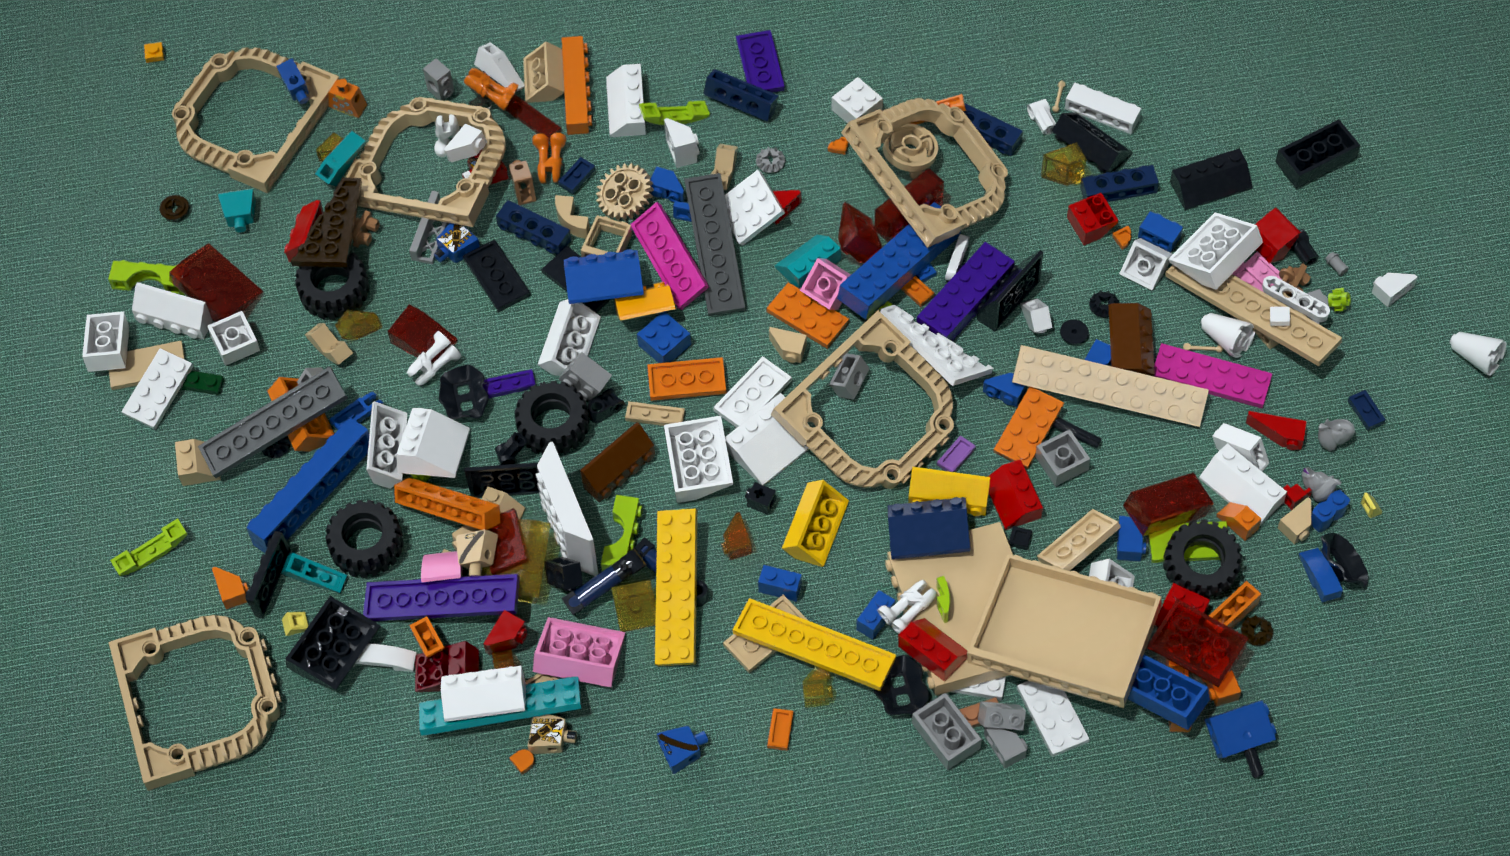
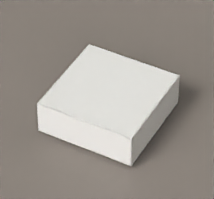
M1270 307V326H1290V307Z

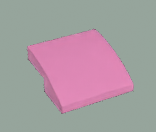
M1256 252L1246 263L1243 262L1232 273L1262 292V284L1266 277L1275 276L1281 279L1279 277L1280 271L1271 263L1269 264L1259 252Z
M457 551L423 556L421 582L461 578L463 569L458 563Z

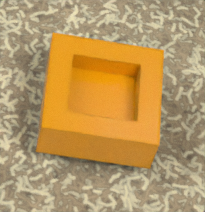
M162 42L144 45L146 63L164 60Z

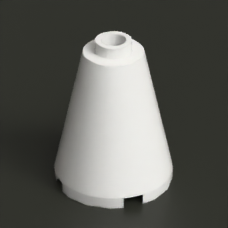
M1214 313L1204 315L1201 320L1202 330L1234 358L1241 357L1240 353L1242 350L1246 352L1249 349L1255 336V332L1252 331L1254 325L1249 322Z
M1464 332L1454 334L1450 340L1452 350L1489 376L1494 374L1500 366L1497 362L1499 359L1504 358L1507 343L1502 339Z

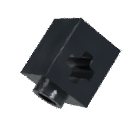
M755 482L752 488L749 487L745 494L747 507L768 515L776 501V490Z

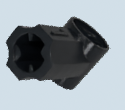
M1300 229L1301 234L1290 248V251H1294L1302 263L1310 266L1318 260L1319 256L1309 243L1306 231Z
M514 432L506 443L499 444L495 448L500 465L516 464L517 454L527 443L525 436Z

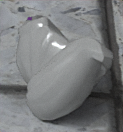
M1326 419L1325 423L1319 425V443L1328 451L1335 450L1337 445L1343 444L1355 434L1354 425L1345 419L1332 421Z
M1309 467L1304 468L1301 475L1305 487L1312 489L1313 499L1318 503L1326 501L1328 496L1335 491L1337 485L1342 483L1339 479H1334V476L1329 477L1321 471L1315 472Z

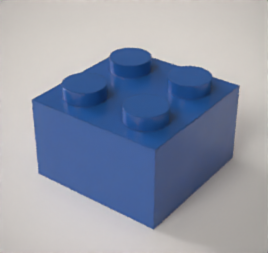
M665 311L637 333L638 346L658 363L672 362L691 345L690 333Z

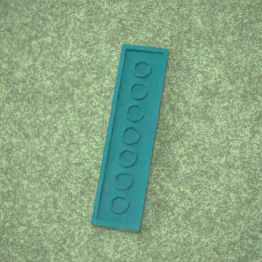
M567 677L526 684L525 711L445 722L442 699L419 703L420 734L424 736L581 709L579 678Z

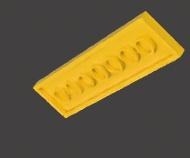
M697 510L657 511L655 665L696 664Z
M751 598L748 599L733 628V634L879 691L896 660V654Z

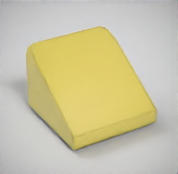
M1364 493L1361 505L1367 515L1373 518L1382 514V510L1374 497Z
M287 612L282 618L286 636L305 632L308 627L305 612Z

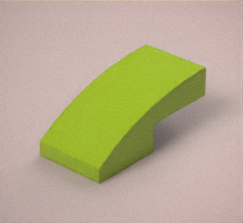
M944 576L937 578L936 585L940 595L937 597V609L943 622L946 623L949 619L950 596Z

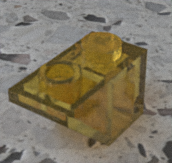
M346 310L335 324L342 339L358 340L383 327L375 313Z
M815 666L802 681L805 708L829 705V698H833L832 687L827 686V680L830 679L829 671Z

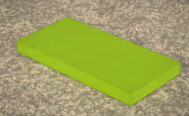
M1226 521L1217 522L1219 523L1218 527L1223 528L1225 526L1227 528ZM1189 523L1148 525L1151 563L1164 562V552L1172 534L1178 531L1179 527L1183 524L1188 526ZM1204 545L1191 546L1184 553L1185 561L1220 560L1218 554L1213 549Z

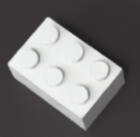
M124 311L87 315L82 357L88 372L126 368L129 324Z

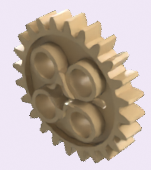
M624 163L623 168L617 165L616 171L610 169V175L604 174L606 179L600 180L603 185L597 186L600 192L596 193L599 197L596 200L600 204L599 208L606 216L608 215L611 219L615 218L617 221L620 218L626 221L627 216L633 219L634 213L639 215L638 210H645L643 205L650 204L647 198H652L653 196L649 192L654 191L651 187L653 184L650 180L651 177L643 168L641 169L639 165L634 166L632 163L628 167Z

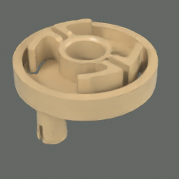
M908 123L892 130L883 143V153L893 166L910 172V177L917 180L921 178L922 171L934 163L938 153V143L929 130L922 126ZM906 144L914 145L916 148H908Z

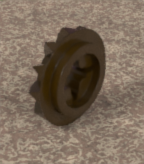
M172 195L161 202L159 210L162 217H165L167 221L170 219L175 222L176 219H182L184 215H187L189 204L184 197ZM176 204L177 209L175 212H173L172 209Z
M1255 615L1250 618L1248 617L1242 623L1241 635L1249 644L1262 646L1271 640L1273 628L1271 622H1268L1264 617H1257ZM1260 625V631L1262 632H1258L1254 636V628Z

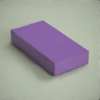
M959 436L937 461V466L948 472H956L973 453L976 446L962 436Z

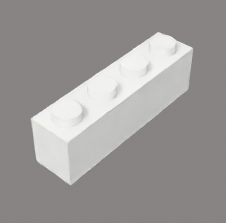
M1077 83L1073 84L1065 102L1066 110L1077 112L1084 117L1128 134H1132L1140 119L1141 108L1135 104L1124 102L1119 98L1111 97L1101 91H1095Z

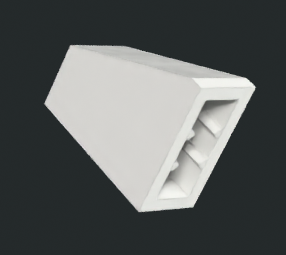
M1225 423L1212 436L1219 451L1226 444H1229L1261 471L1269 464L1262 439L1259 436Z

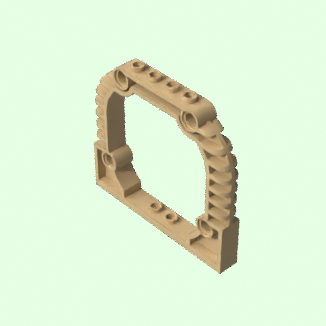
M257 47L253 49L242 48L238 52L230 51L227 54H215L208 63H205L203 70L194 78L192 85L184 92L181 100L174 106L172 116L176 125L178 142L183 151L193 159L217 168L222 172L229 173L232 179L268 193L328 108L329 90L334 82L340 78L303 61L301 64L294 61L309 90L308 97L311 106L302 119L298 120L295 129L289 133L286 142L278 153L269 151L253 155L249 150L234 153L207 142L194 134L199 124L197 113L218 84L231 80L239 70L256 69L281 78L276 66L289 59Z
M417 97L411 100L410 104L401 106V110L388 113L387 117L382 118L379 121V125L374 128L373 134L369 137V142L366 143L365 149L360 155V159L354 160L346 178L362 179L358 206L473 227L490 193L488 186L491 184L492 178L495 176L506 150L505 136L499 125L494 121L490 110L481 106ZM440 115L443 117L444 122H449V115H454L458 120L459 126L463 127L467 124L483 132L487 143L482 149L470 176L461 179L456 185L457 190L441 198L438 204L422 202L417 199H406L400 196L379 194L376 185L381 182L382 177L378 169L392 141L411 125H428L431 122H436L437 116Z
M910 99L883 111L879 109L849 121L841 132L927 248L959 234L964 228L991 217L1003 204L1006 188L1004 179L1008 174V170L969 118L958 107L950 108L944 103L938 105L931 99ZM920 120L935 123L942 133L954 137L980 171L979 181L986 190L985 196L958 208L950 204H944L940 209L926 204L919 206L879 154L878 149L892 130Z
M879 310L788 394L771 413V416L803 447L806 445L837 477L857 487L874 488L882 485L887 489H893L900 482L904 484L911 477L909 473L912 471V467L921 468L924 464L922 461L926 457L930 459L937 452L935 448L939 444L943 446L950 439L948 435L954 428V422L951 418L953 397L948 383L918 351L909 345L911 341ZM853 347L859 351L878 353L879 358L883 362L890 363L895 361L926 391L932 400L934 408L933 415L926 423V434L899 461L894 459L886 460L877 468L862 466L851 459L821 429L823 420L819 414L812 411L811 394L807 391L819 379L824 380L830 374V368L833 366L835 368L838 367L843 361L842 357ZM885 348H890L893 353H888ZM807 422H813L816 427H810ZM939 424L945 425L946 430L941 429ZM887 474H892L895 480H890Z
M201 616L197 619L187 620V622L165 627L158 631L156 628H152L109 642L143 783L147 790L196 776L195 772L203 771L206 768L215 767L225 762L228 763L252 753L254 749L262 744L268 731H270L271 722L276 721L280 716L278 703L282 702L279 691L274 689V685H277L274 673L270 674L269 671L272 664L269 656L265 657L264 651L267 650L265 640H260L256 629L252 627L244 628L242 624L227 616ZM222 638L233 641L238 654L248 658L257 695L251 703L253 719L243 730L232 736L190 749H186L182 744H174L169 749L159 747L151 742L145 744L141 727H144L141 715H137L136 711L140 709L137 698H133L129 682L137 680L148 664L156 665L160 663L166 652L208 639ZM254 638L252 641L246 642L247 639ZM151 650H156L154 653L148 654ZM268 707H273L271 711L265 712ZM183 755L180 759H175L176 756Z

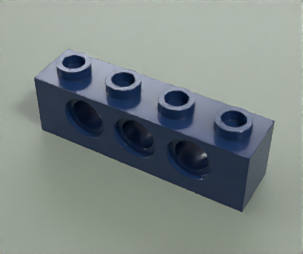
M716 69L707 76L703 94L713 100L725 103L728 106H732L765 121H768L775 113L779 96Z
M965 103L966 111L963 112L988 145L1002 154L1012 156L1022 142L1023 131Z
M1144 165L1133 169H1123L1112 173L1106 172L1101 175L1087 176L1082 178L1080 189L1083 199L1102 193L1107 202L1157 193L1159 182L1153 165Z
M509 200L506 201L496 215L497 224L500 229L509 231L518 238H524L535 246L545 248L549 253L558 255L571 241L570 229Z

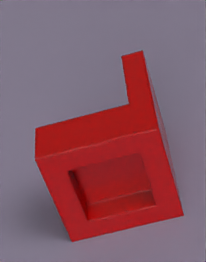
M1287 484L1283 487L1287 491L1284 503L1293 510L1306 498H1310L1312 489L1309 487L1304 491L1298 484L1292 487Z

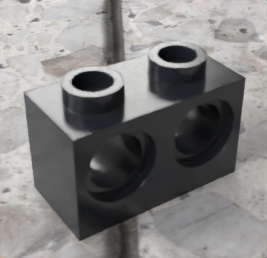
M565 557L544 561L547 584L553 585L555 588H562L564 591H574L576 587L583 585L580 562Z

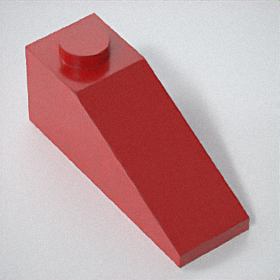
M1248 411L1247 425L1281 447H1286L1289 450H1301L1306 421Z

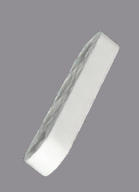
M1268 276L1264 279L1262 290L1267 295L1317 322H1324L1328 319L1330 308L1325 303L1275 276ZM1289 291L1293 296L1287 298L1282 293ZM1306 300L1309 305L1303 307L1299 304V301Z

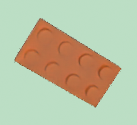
M789 282L766 308L767 313L800 333L807 335V337L827 349L849 323V318L835 310L826 308Z
M723 357L647 364L651 401L726 394Z
M1029 387L993 450L994 453L1012 462L1021 459L1024 468L1028 469L1035 457L1037 445L1044 442L1061 412L1064 402L1034 387Z

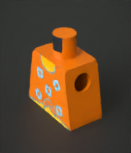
M338 79L329 90V108L356 118L361 116L367 103L358 86L347 83L345 79Z

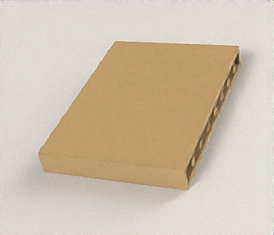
M1000 522L969 530L970 552L894 560L891 559V551L887 552L885 566L887 571L892 573L891 582L893 588L898 590V601L901 599L900 595L904 591L910 589L920 580H924L927 583L925 589L920 593L922 596L931 588L936 591L935 599L925 610H921L912 621L925 618L966 650L969 649L1007 554L1013 555ZM944 576L950 596L949 619L946 623L943 622L937 609V597L940 595L936 585L937 578ZM908 605V606L903 610V615H904L912 606H909V605ZM967 658L944 682L921 664L923 671L928 673V686L934 690L935 695L1009 676L1005 673L970 664Z
M1007 554L968 649V663L1124 708L1161 609V596L1152 592L1139 591L1134 587L1121 586L1116 582L1103 581L1095 576L1089 577L1076 571H1067L1058 566L1042 564L1037 560L1024 559L1019 555Z

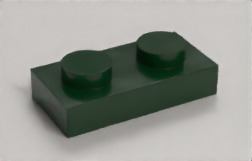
M190 371L182 385V389L219 396L224 377Z

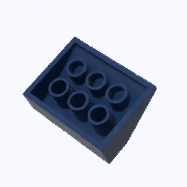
M966 497L887 505L892 560L971 551Z

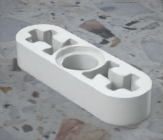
M959 235L947 268L945 280L950 281L959 271L968 247L969 236Z

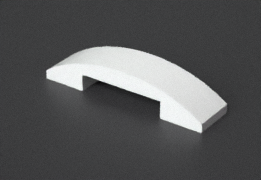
M368 644L355 664L393 667L395 671L414 672L417 653L394 646Z

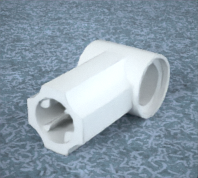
M1043 99L1027 105L1030 118L1032 120L1035 119L1041 132L1046 135L1052 134L1053 132L1051 131L1056 122L1050 113L1047 100Z

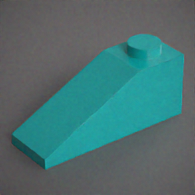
M295 553L288 555L281 574L295 580L336 593L341 592L347 577L344 573Z

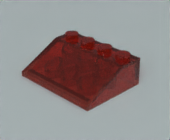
M209 243L183 259L169 272V281L187 297L206 302L211 318L215 322L240 311L243 312L263 293L255 283Z
M1176 599L1148 643L1147 648L1219 688L1243 654L1249 638L1183 601Z

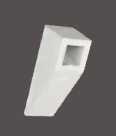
M491 42L479 47L474 63L475 66L504 87H508L511 83H516L519 85L517 91L525 88L521 78L502 50Z

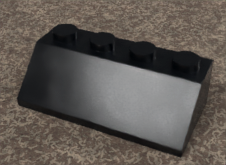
M1077 112L1062 113L1051 131L1056 134L1055 137L1058 140L1070 144L1069 147L1072 150L1081 152L1086 160L1095 162L1098 165L1097 167L1103 172L1115 171L1133 153Z
M1240 148L1173 169L1170 183L1185 211L1252 189L1248 164Z

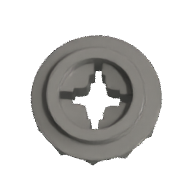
M768 146L767 149H761L760 153L757 154L756 164L764 172H777L784 166L785 156L776 147L770 149ZM769 156H772V164L768 160Z

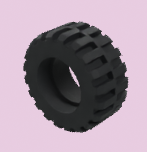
M351 251L347 267L299 266V269L296 271L295 285L303 307L309 310L310 314L314 316L318 314L319 318L326 319V317H329L330 320H335L336 317L344 318L347 314L350 313L351 315L356 312L355 309H359L363 305L362 301H365L368 297L369 281L364 264L355 253L351 254ZM341 275L348 278L345 285L335 291H322L316 288L320 281L328 276Z
M551 381V383L547 384L541 382L537 387L536 385L530 387V391H525L522 394V399L518 400L517 408L515 409L517 431L526 437L527 443L525 446L531 448L532 452L536 454L541 452L543 455L548 444L553 442L558 455L559 453L567 454L571 448L574 450L579 446L578 442H583L586 438L585 434L589 430L587 404L584 401L583 395L577 392L575 387H568V384L561 382V384H558L557 381ZM550 409H559L570 415L564 424L556 428H544L535 423L536 418L542 412Z
M358 500L356 504L348 503L346 508L337 510V515H333L329 520L330 524L327 525V535L325 536L327 547L333 562L344 573L349 571L351 576L357 577V574H359L361 578H367V575L370 574L377 576L378 572L387 571L389 565L393 566L397 562L396 557H400L401 548L403 547L402 531L396 515L393 514L389 507L385 508L384 504L380 502L375 504L374 500H367V502ZM374 528L382 532L380 540L368 549L358 550L347 545L351 535L360 529Z
M1194 520L1190 521L1188 526L1183 524L1179 527L1178 531L1172 534L1164 552L1163 567L1164 570H1167L1166 577L1168 580H1172L1173 583L1209 599L1211 595L1214 597L1220 596L1222 591L1226 592L1231 584L1234 583L1241 568V547L1239 543H1235L1237 538L1234 534H1228L1229 529L1225 526L1220 528L1218 527L1219 523L1214 521L1212 524H1208V520H1201L1200 523ZM1194 545L1210 547L1220 558V568L1211 574L1197 573L1186 564L1184 559L1185 551Z

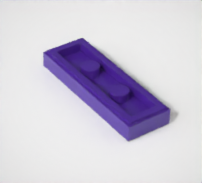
M532 369L488 378L483 382V388L489 398L530 390V387L536 385Z

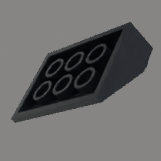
M1039 250L1024 259L1019 265H1015L1011 270V274L1007 278L1002 279L997 290H993L989 294L988 300L978 306L977 320L994 332L1004 323L1039 284L1043 251Z
M538 463L465 468L470 495L475 498H482L487 487L503 491L509 496L539 494L538 481L535 475L538 473Z
M329 596L285 658L286 667L303 678L336 691L379 630L380 625Z

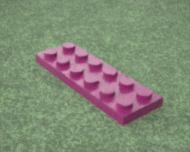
M656 202L630 224L661 280L670 286L673 300L678 309L683 310L709 288L660 203Z
M1162 343L1154 365V377L1209 389L1208 394L1258 408H1263L1272 373Z

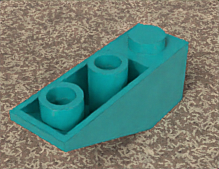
M351 131L324 159L315 175L327 184L337 186L366 143V140L354 131Z

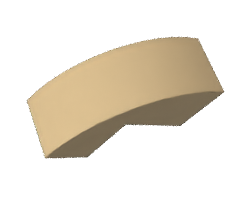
M720 144L717 147L715 167L711 174L721 173L723 189L727 190L733 176L738 147Z
M555 195L556 211L560 224L570 229L572 235L586 239L590 228L589 218L574 216V197Z
M318 323L305 334L314 347L335 364L339 365L353 353L344 341H338L325 323Z

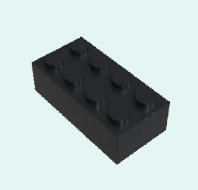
M1338 119L1279 149L1276 163L1292 184L1298 188L1357 158L1360 144Z

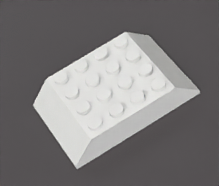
M550 442L537 465L538 473L535 474L538 481L537 485L540 491L539 496L542 509L547 513L549 526L553 528L554 538L557 545H560L562 557L580 562L581 571L596 576L598 575L592 535L554 443Z

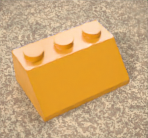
M664 282L653 284L654 287L651 288L643 286L644 295L614 298L619 320L674 310L675 304L670 286Z

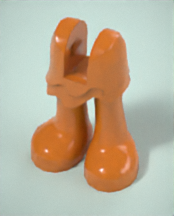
M472 68L464 79V83L482 97H488L504 111L519 87L516 83L503 87L493 81L489 75L476 68Z
M562 133L551 135L552 155L548 159V137L545 134H535L532 137V143L539 151V164L537 166L539 181L546 183V172H552L553 183H558L562 167L560 153L566 144V136Z

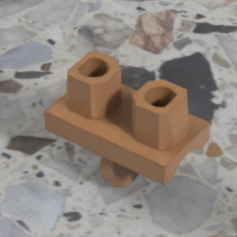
M365 210L361 219L356 218L352 238L354 240L353 246L359 247L360 244L369 246L372 235L367 233L368 230L376 232L380 227L379 220L373 218L369 211Z
M1304 263L1298 268L1288 266L1287 269L1283 268L1279 272V277L1284 282L1301 291L1303 289L1298 284L1306 285L1311 278L1305 272L1307 266ZM1285 291L1286 295L1293 296L1291 292Z

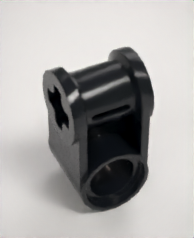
M613 388L607 389L589 402V419L594 423H600L612 414L619 412L624 407L625 402L616 396Z

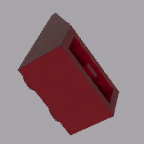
M467 641L445 646L444 650L429 658H426L424 653L417 654L415 692L441 691V677L479 672V649Z

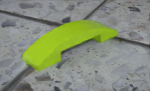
M688 101L686 106L657 107L656 103H639L643 119L659 125H665L664 119L666 118L681 124H687L710 116L705 101Z
M177 518L161 528L162 533L130 553L126 550L111 559L110 561L119 576L140 570L175 548L188 535L179 519Z

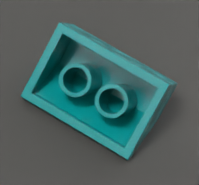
M815 235L778 262L775 268L792 285L801 289L817 258L827 259L836 264L841 260V248L829 236Z

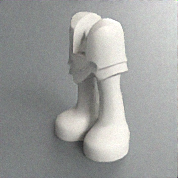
M441 115L437 116L435 133L439 139L435 143L434 150L439 157L446 156L444 148L450 142L449 137L451 136L453 139L459 132L460 126L454 115H449V122H444Z
M439 331L434 334L435 343L426 353L423 351L407 370L409 377L413 376L418 370L423 372L415 381L418 386L424 385L432 379L435 373L449 361H457L462 357L453 345L448 346L451 342ZM447 347L445 352L431 364V360Z
M920 580L910 589L904 591L900 595L901 599L894 606L889 608L883 605L877 609L883 620L888 625H892V628L898 634L910 624L921 610H925L936 597V591L933 588L929 589L923 596L920 594L927 586L924 580ZM908 605L912 606L902 617L896 619Z

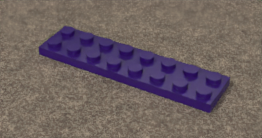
M518 574L461 577L421 582V579L367 582L363 615L372 621L423 619L426 616L428 618L501 615L504 610L511 614H517L520 577Z

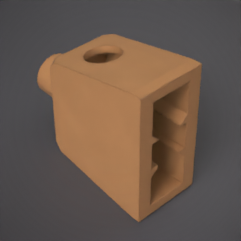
M513 161L509 165L518 205L535 202L536 196L527 161ZM525 183L527 187L521 189L520 184Z

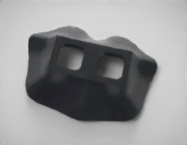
M472 365L456 367L445 372L440 377L438 400L444 406L448 418L472 417L479 419L484 413L489 400L488 394L483 388L485 378L483 373ZM469 386V393L458 395V387ZM472 401V409L461 410V403Z
M1332 532L1324 534L1321 537L1323 545L1321 551L1332 567L1338 581L1350 582L1366 588L1368 572L1353 545L1339 534ZM1330 553L1334 556L1336 561L1331 560Z
M906 655L896 657L881 690L874 689L875 695L884 704L888 715L913 714L924 707L929 698V691L922 681V667ZM902 676L905 685L894 688L891 679ZM907 694L910 703L899 706L896 697Z

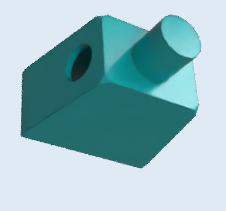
M253 189L218 194L228 227H235L236 232L242 233L246 230V225L254 223L256 198Z

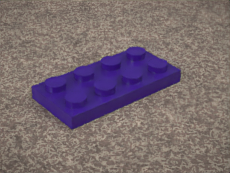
M771 30L736 36L746 82L771 93L785 91Z

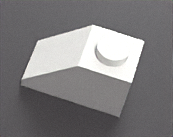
M465 124L444 148V152L450 162L476 156L484 148L487 141L481 130Z
M1387 273L1383 277L1379 276L1373 282L1372 294L1389 307L1415 286L1417 276L1415 274Z
M1039 299L1020 303L1028 327L1034 333H1044L1047 329L1052 328L1049 308Z

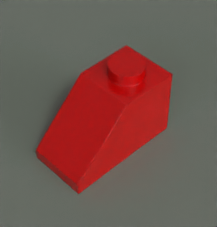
M799 190L773 191L785 212L773 223L777 225L801 203V192Z

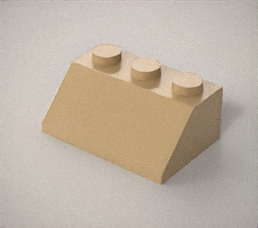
M544 42L523 58L525 102L527 103L554 101L565 93L562 49L549 42Z

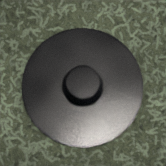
M1072 319L1062 324L1060 334L1066 342L1079 344L1088 337V328L1082 321Z

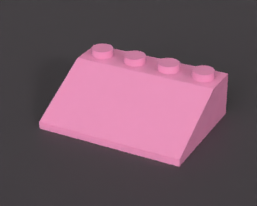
M548 617L534 653L533 672L560 678L578 677L580 682L612 687L625 632Z

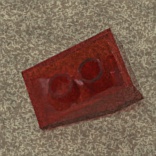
M844 202L838 236L841 245L840 249L846 255L850 254L857 262L865 263L882 248L872 219L849 203Z
M410 304L387 331L391 344L417 358L423 351L426 353L435 343L434 334L437 331L441 332L451 342L448 346H454L458 341L454 335L429 315ZM447 347L431 360V364L445 352Z

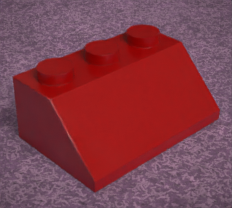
M315 200L303 206L301 212L297 214L295 228H292L289 244H286L284 250L288 262H291L293 256L296 257L299 252L298 248L306 241L307 234L319 215L323 214L320 200Z
M1021 459L1002 465L988 476L990 477L989 496L1005 530L1042 518L1043 507Z
M925 618L912 621L898 635V647L944 682L968 658V650Z

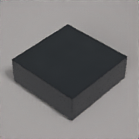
M1013 526L1008 542L1009 546L1027 550L1032 530Z

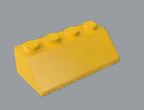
M912 467L908 503L966 497L968 514L985 516L990 477Z
M824 480L808 482L782 549L795 559L823 567L849 500Z

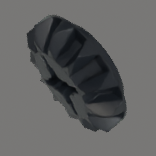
M1100 290L1099 293H1094L1090 298L1089 307L1095 315L1106 318L1109 317V306L1106 304L1101 305V301H1108L1109 305L1119 303V299L1116 298L1115 294H1111L1109 290L1107 292Z
M288 435L277 441L278 444L270 445L261 452L269 458L283 456L290 447Z

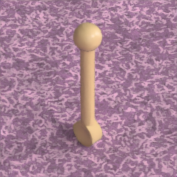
M1064 81L1058 83L1059 90L1056 103L1052 108V111L1055 113L1059 111L1058 105L1062 89L1066 84Z
M1189 343L1183 345V349L1188 351L1190 349L1212 350L1218 353L1223 351L1220 345L1217 347L1191 346Z

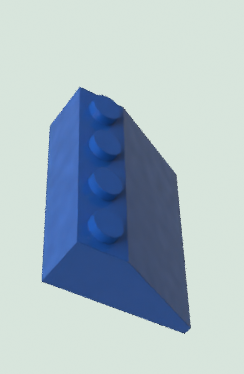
M628 249L618 253L607 252L602 255L589 254L586 257L578 258L573 256L564 259L569 304L644 295L638 250Z

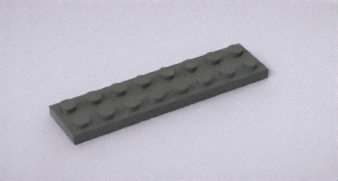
M721 173L686 178L684 182L700 272L709 286L704 291L708 316L744 311L745 304Z
M329 366L202 443L198 448L212 475L218 478L345 401L348 397L334 371Z

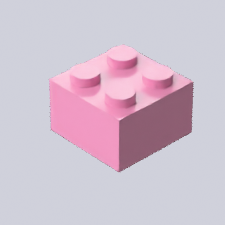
M817 258L800 291L826 308L838 310L842 304L837 299L839 286L851 274L827 259Z

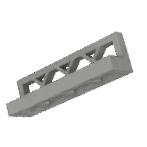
M431 191L428 203L438 204L440 201L439 192ZM421 218L409 250L411 260L433 264L435 259L434 253L439 248L437 241L429 244L427 238L433 234L438 237L447 227V222H443L442 226L435 229L432 224L436 220ZM430 249V258L422 257V252Z

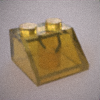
M1077 142L1043 155L1042 178L1066 186L1081 182L1082 178H1084L1086 158Z
M650 580L611 588L621 632L656 625V605Z

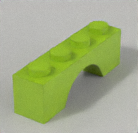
M121 260L113 261L108 280L112 289L128 291L137 282L155 280L160 282L166 291L184 296L189 275L186 267L180 265L168 266L160 263L147 264L145 262L135 263Z
M616 495L612 511L613 520L622 526L624 532L616 543L604 547L601 560L602 571L635 548V540L633 538L634 534H638L639 523H637L638 517L642 516L643 511L639 498Z

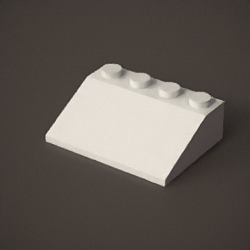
M1214 213L1168 260L1200 284L1217 290L1263 243L1257 225Z
M781 393L725 437L728 454L759 484L764 486L809 450L806 445L803 447L771 416L773 409L785 398Z
M412 408L397 452L398 473L455 478L470 428L432 409Z
M721 416L664 425L677 503L697 500L733 485Z

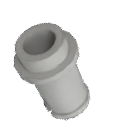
M1331 252L1325 258L1327 265H1331L1339 275H1343L1349 269L1339 258L1338 253Z

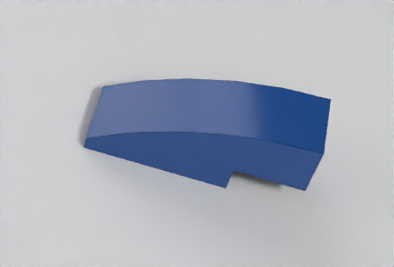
M1315 548L1299 553L1313 589L1316 588L1321 602L1340 598L1343 589L1322 552Z

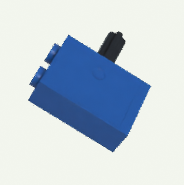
M1263 700L1255 701L1204 719L1217 758H1224L1243 751L1253 778L1264 775L1255 747L1276 740V729L1273 723H1270L1268 717L1269 709L1263 703Z

